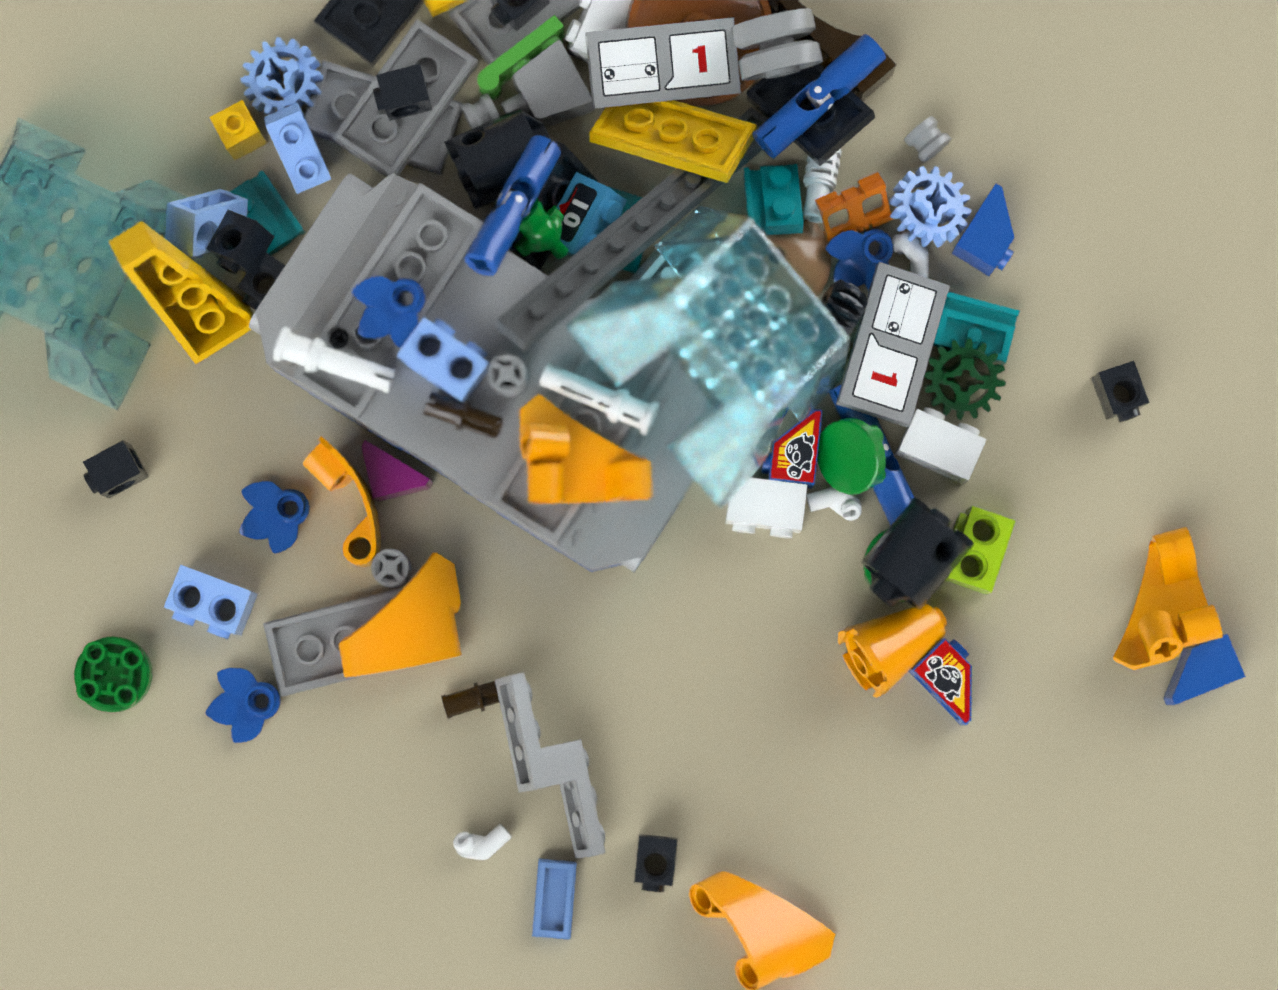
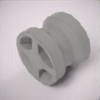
M488 93L480 96L479 101L474 104L465 103L461 105L463 114L471 129L500 117Z
M933 116L920 123L904 139L908 146L916 148L918 158L922 163L927 162L938 154L951 141V137L947 133H941L937 128L938 122Z
M502 354L490 362L487 377L498 395L504 398H514L525 392L529 385V374L520 358L513 354Z
M384 549L374 557L371 570L375 580L381 585L389 588H398L406 584L410 579L412 565L408 557L399 550Z

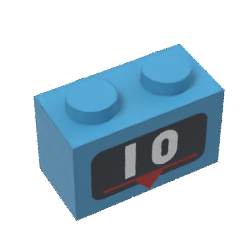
M578 172L575 173L557 206L564 215L560 240L568 248L567 254L570 256L575 255L621 216L627 202L625 198L611 188Z

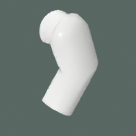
M903 231L902 234H895L892 237L893 252L898 254L904 253L910 260L911 273L929 278L928 249L922 247L921 241L917 237L910 242L908 240L910 232Z
M833 487L806 494L811 512L829 507L849 521L858 519L862 513L861 502L856 496L841 493Z
M499 823L486 836L460 832L455 836L453 846L457 853L464 858L487 860L507 843L512 836Z

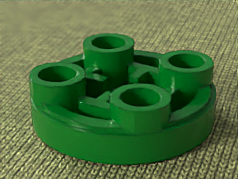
M845 418L829 424L822 431L819 438L817 462L823 477L834 489L844 494L855 495L868 491L884 481L886 477V456L882 444L884 436L881 429L876 425H868L859 419Z
M111 636L88 643L75 665L74 681L77 695L91 707L103 712H122L133 708L143 700L151 686L152 665L148 655L141 646L127 638Z

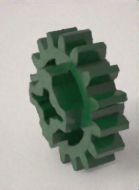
M971 337L966 338L964 346H959L956 339L953 338L951 339V349L946 350L943 346L939 345L937 348L941 356L938 359L929 357L928 362L933 366V370H926L924 377L931 379L932 383L924 386L925 393L935 392L936 395L933 396L930 402L933 406L942 402L944 404L942 414L945 416L953 409L956 410L958 420H962L964 411H969L973 419L978 416V408L982 407L987 412L991 411L988 403L991 398L1000 401L1001 396L995 389L996 387L1005 386L1006 382L1004 379L998 378L997 374L1003 372L1005 368L1003 364H993L999 356L996 351L985 354L987 347L985 342L982 341L975 348L973 347ZM959 355L958 362L950 368L943 367L950 358ZM974 356L980 358L987 365L989 373L978 371L975 368ZM963 370H968L970 376L976 379L967 381L965 387H960L958 380L953 378L961 376ZM939 383L950 386L953 389L954 401L944 395ZM977 390H985L979 398L969 402L970 396Z

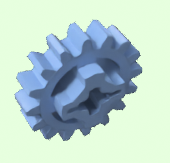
M277 37L274 47H271L264 41L262 42L264 50L262 53L259 54L254 50L250 52L255 60L253 63L243 64L249 75L241 77V82L246 87H249L243 93L250 101H253L252 106L258 112L264 110V113L268 116L296 103H299L300 108L303 104L311 108L314 106L310 96L311 94H321L322 91L315 85V82L322 81L323 75L316 70L320 63L315 56L311 57L312 52L306 45L300 48L299 43L295 39H291L286 46L285 42L280 37ZM282 57H290V58H292V59L286 61V60H283V59H281V58H282ZM279 69L284 73V74H283V78H284L283 83H284V85H285V89H284V87L280 84V83H281V79H280L281 74H280V72H279ZM277 96L283 98V100H281V101H276V100H271V99H273V98H275V97H277Z
M920 166L915 173L907 172L893 188L895 194L889 200L890 205L897 207L890 214L891 218L901 220L897 230L900 232L907 229L910 232L908 236L910 242L916 237L921 238L922 247H926L932 240L936 247H941L946 240L951 243L968 225L965 219L972 211L968 207H964L970 196L961 195L959 192L964 184L962 182L953 184L951 182V172H948L944 177L940 176L939 167L936 166L929 174L924 166ZM923 187V190L917 189L914 193H911L913 189ZM946 220L950 221L945 226L937 227L938 223L944 224Z

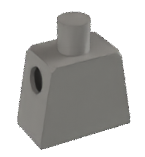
M561 40L553 43L514 73L512 78L518 94L500 103L505 114L520 108L524 113L530 114L531 117L543 122L545 128L594 111L592 96Z

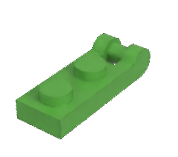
M555 15L478 74L477 83L481 95L488 93L491 100L497 99L502 92L501 86L512 79L515 72L556 41L561 40L563 44L562 40L565 38L564 25Z

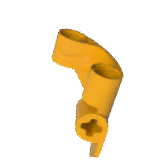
M540 393L519 409L520 450L523 459L527 460L528 503H600L653 498L652 462L648 459L637 456L586 428L557 408Z
M321 436L318 439L320 443L306 457L303 466L329 491L343 488L354 480L362 497L367 516L346 537L342 549L344 556L349 562L358 567H369L372 565V561L377 553L381 552V530L374 499L366 482L356 468ZM362 539L368 540L371 546L369 555L364 559H356L352 552L354 544Z
M1187 527L1152 536L1136 603L1122 640L1113 656L1114 661L1133 670L1167 662L1176 658L1185 647L1223 637L1214 605H1208L1200 583L1195 549Z
M433 552L420 570L391 601L349 636L344 637L338 643L344 677L403 669L462 655L455 614L460 610L461 601L454 563L437 552Z
M721 871L693 884L689 889L690 902L698 914L704 917L726 918L739 937L747 955L737 960L735 972L739 982L747 990H758L780 977H791L801 974L829 959L831 956L835 938L834 932L798 907L750 881L729 872Z

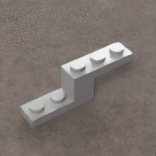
M519 673L496 679L495 683L518 792L531 791L559 784L575 858L592 857L606 853L604 848L605 832L599 823L596 811L597 795L590 783L588 774L589 757L582 746L581 739L540 748V727L533 716L531 707L532 689L525 679V674Z

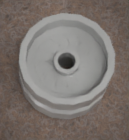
M806 8L775 13L739 23L731 28L735 47L742 50L760 49L744 55L738 61L743 81L786 76L823 62L818 42L813 40L794 41L811 34L816 29L812 9Z

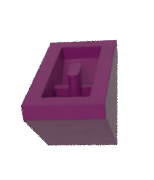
M365 440L361 446L372 495L377 502L430 489L433 482L429 478Z

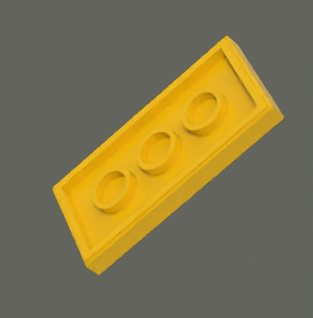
M671 100L605 107L590 130L589 138L592 143L728 183L754 139L752 133L757 129V124Z

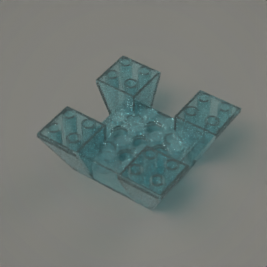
M18 118L0 152V317L2 313L7 314L44 332L50 379L118 411L151 344L108 319L129 278L121 268L108 241L140 221L165 238L167 203L187 198V196L153 180H147L117 192H111L74 174L86 151L84 148ZM70 209H74L73 218L68 222L62 223L63 214ZM18 227H23L21 236L11 241L12 232ZM57 243L55 253L45 257L44 253L47 246ZM85 259H91L90 268L84 273H79L80 263ZM39 276L38 286L34 290L28 291L29 281Z
M699 205L654 245L680 278L614 282L570 321L566 327L617 387L664 350H668L712 403L669 448L720 508L729 501L766 461L787 408L789 407L795 416L802 421L843 378L850 337L751 217Z

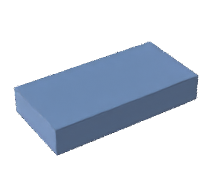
M539 858L532 937L571 939L577 861Z

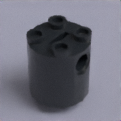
M517 108L444 142L474 209L498 200L500 192L531 137L540 135L550 139L543 122ZM509 189L508 192H514V191H517V190H515V189Z
M914 497L861 561L863 566L871 573L872 585L869 589L890 607H893L898 601L904 600L914 608L921 610L973 547L974 542L959 530L954 532L948 527L952 521L935 507L931 510L925 503Z

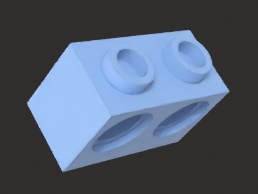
M299 103L264 117L265 126L297 194L331 180L329 169Z
M217 189L167 203L165 239L191 259L202 258L203 254L210 252L206 248L227 210L247 217L248 199L222 189Z
M423 317L396 356L401 363L456 401L464 404L465 401L469 400L487 374L489 362L485 358L488 353L471 341L464 345L453 337L456 331L440 319L436 318L434 323ZM433 338L441 342L440 350L434 356L428 357L420 353L421 344L425 340ZM468 361L473 365V371L470 376L458 379L452 375V368L457 362Z
M180 565L164 608L174 611L172 616L174 620L191 626L194 625L195 620L209 624L207 632L229 639L231 633L242 636L258 593ZM196 587L200 592V601L196 606L189 608L184 602V595L188 589ZM231 600L235 604L236 613L232 619L223 621L219 615V608L222 603Z

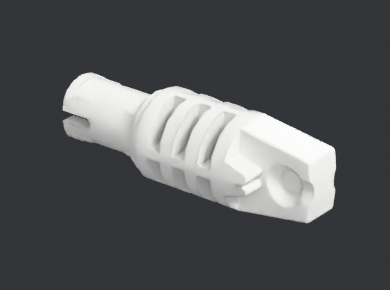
M841 148L821 166L807 156L806 174L803 179L804 185L807 188L803 219H807L809 222L822 223L820 211L816 206L815 200L829 194L836 187V178L838 177V168L840 167L842 155Z

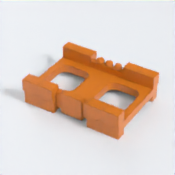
M878 172L858 180L859 187L857 188L853 186L846 189L839 196L834 191L815 200L816 206L820 211L825 230L823 233L827 242L841 232L847 230L862 232L863 228L869 229V225L875 228L893 220L890 216L891 211L886 193V184ZM881 194L882 206L864 214L862 202L871 196ZM842 209H847L848 221L845 224L842 223L830 229L828 217Z

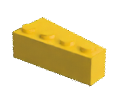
M140 221L108 241L121 268L195 364L203 361L251 330L249 323L253 312L242 301L243 297L144 222Z

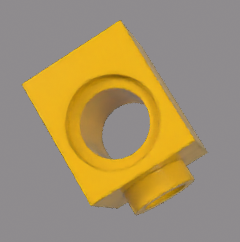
M243 100L209 117L226 150L234 160L267 144Z

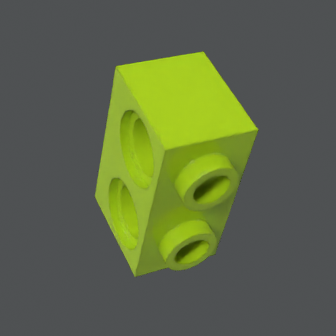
M975 506L968 508L966 514L960 512L953 531L959 530L974 542L973 547L964 557L975 559L979 565V571L975 577L966 576L961 570L960 561L945 581L986 595L992 593L1016 520ZM975 522H984L989 526L991 535L988 541H979L973 535V525Z

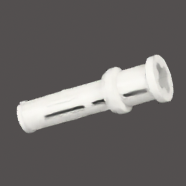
M288 327L282 329L273 356V360L278 362L285 359L305 366V371L311 373L321 369L383 390L385 393L390 391L392 384H390V381L377 376L393 381L396 373L394 368H388L328 348L323 339L315 338L310 340L291 333V328Z
M550 362L547 364L540 380L541 387H546L605 412L611 422H624L640 429V434L644 436L648 435L660 407V403L655 401L650 404L629 395V390L618 389L616 392L587 378L557 367Z

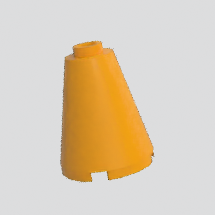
M925 604L921 610L912 607L846 627L838 632L837 640L839 645L844 642L846 644L848 652L842 656L854 678L865 691L873 688L875 692L872 696L877 698L886 694L945 636L947 621L938 607H931L929 604Z

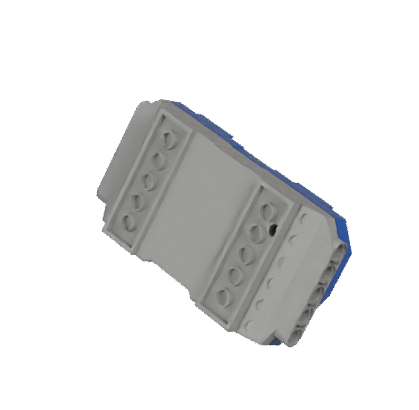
M391 173L375 187H371L354 175L348 174L341 181L250 320L249 328L261 335L266 363L274 371L298 385L310 395L398 450L407 452L460 486L464 492L496 511L497 514L588 571L595 572L623 565L632 572H635L684 498L685 493L734 417V414L709 399L714 374L682 351L680 345L600 297L584 301L526 352L496 329L497 319L548 276L509 251L495 275L485 276L475 272L466 264L464 258L484 222L421 183L417 185L394 173ZM375 276L385 277L392 282L404 278L412 279L421 285L425 293L424 307L418 313L419 323L423 317L434 323L436 318L440 319L456 331L453 335L456 340L464 345L471 341L487 352L488 355L485 360L489 364L495 357L502 354H513L521 359L528 370L529 385L520 396L504 398L498 395L489 383L486 374L468 400L471 402L472 407L497 415L504 420L502 431L496 439H491L464 428L461 431H457L455 425L424 415L426 402H431L428 398L431 392H436L438 395L452 400L455 399L401 363L396 356L401 348L395 345L390 334L378 339H368L358 334L360 319L367 306L357 300L352 294V289L357 284ZM403 293L399 298V303L401 305H409L413 300V295L411 293ZM284 327L291 328V333L310 340L315 338L323 339L328 348L396 369L393 381L377 376L391 382L390 391L385 393L383 390L321 369L311 373L305 371V366L282 359L281 362L273 360L275 347ZM433 338L425 340L421 344L420 353L428 357L434 356L439 352L441 342ZM459 361L453 366L452 375L458 379L467 378L473 371V365L468 361ZM550 362L557 367L587 378L616 392L618 389L629 390V395L652 404L654 401L660 403L656 419L648 435L640 434V429L624 422H611L605 412L546 387H541L540 380L547 364ZM540 393L557 408L586 428L637 456L648 459L652 462L653 498L600 503H528L527 460L523 459L520 450L519 409Z

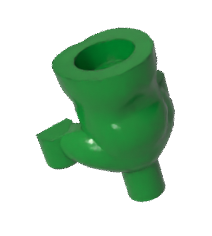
M536 199L528 215L521 220L519 231L523 234V237L514 245V248L523 257L528 256L531 252L549 250L556 259H562L568 253V248L560 240L564 215L556 206H553L546 213L542 204Z

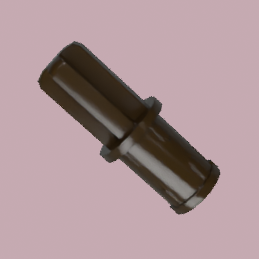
M431 392L428 397L431 402H426L424 415L455 425L457 431H461L464 428L491 439H496L502 431L504 420L501 417L474 408L469 401H465L463 404L438 395L436 392Z
M495 681L478 685L475 682L472 688L448 695H441L447 718L449 719L477 709H481V712H483L485 707L500 703Z

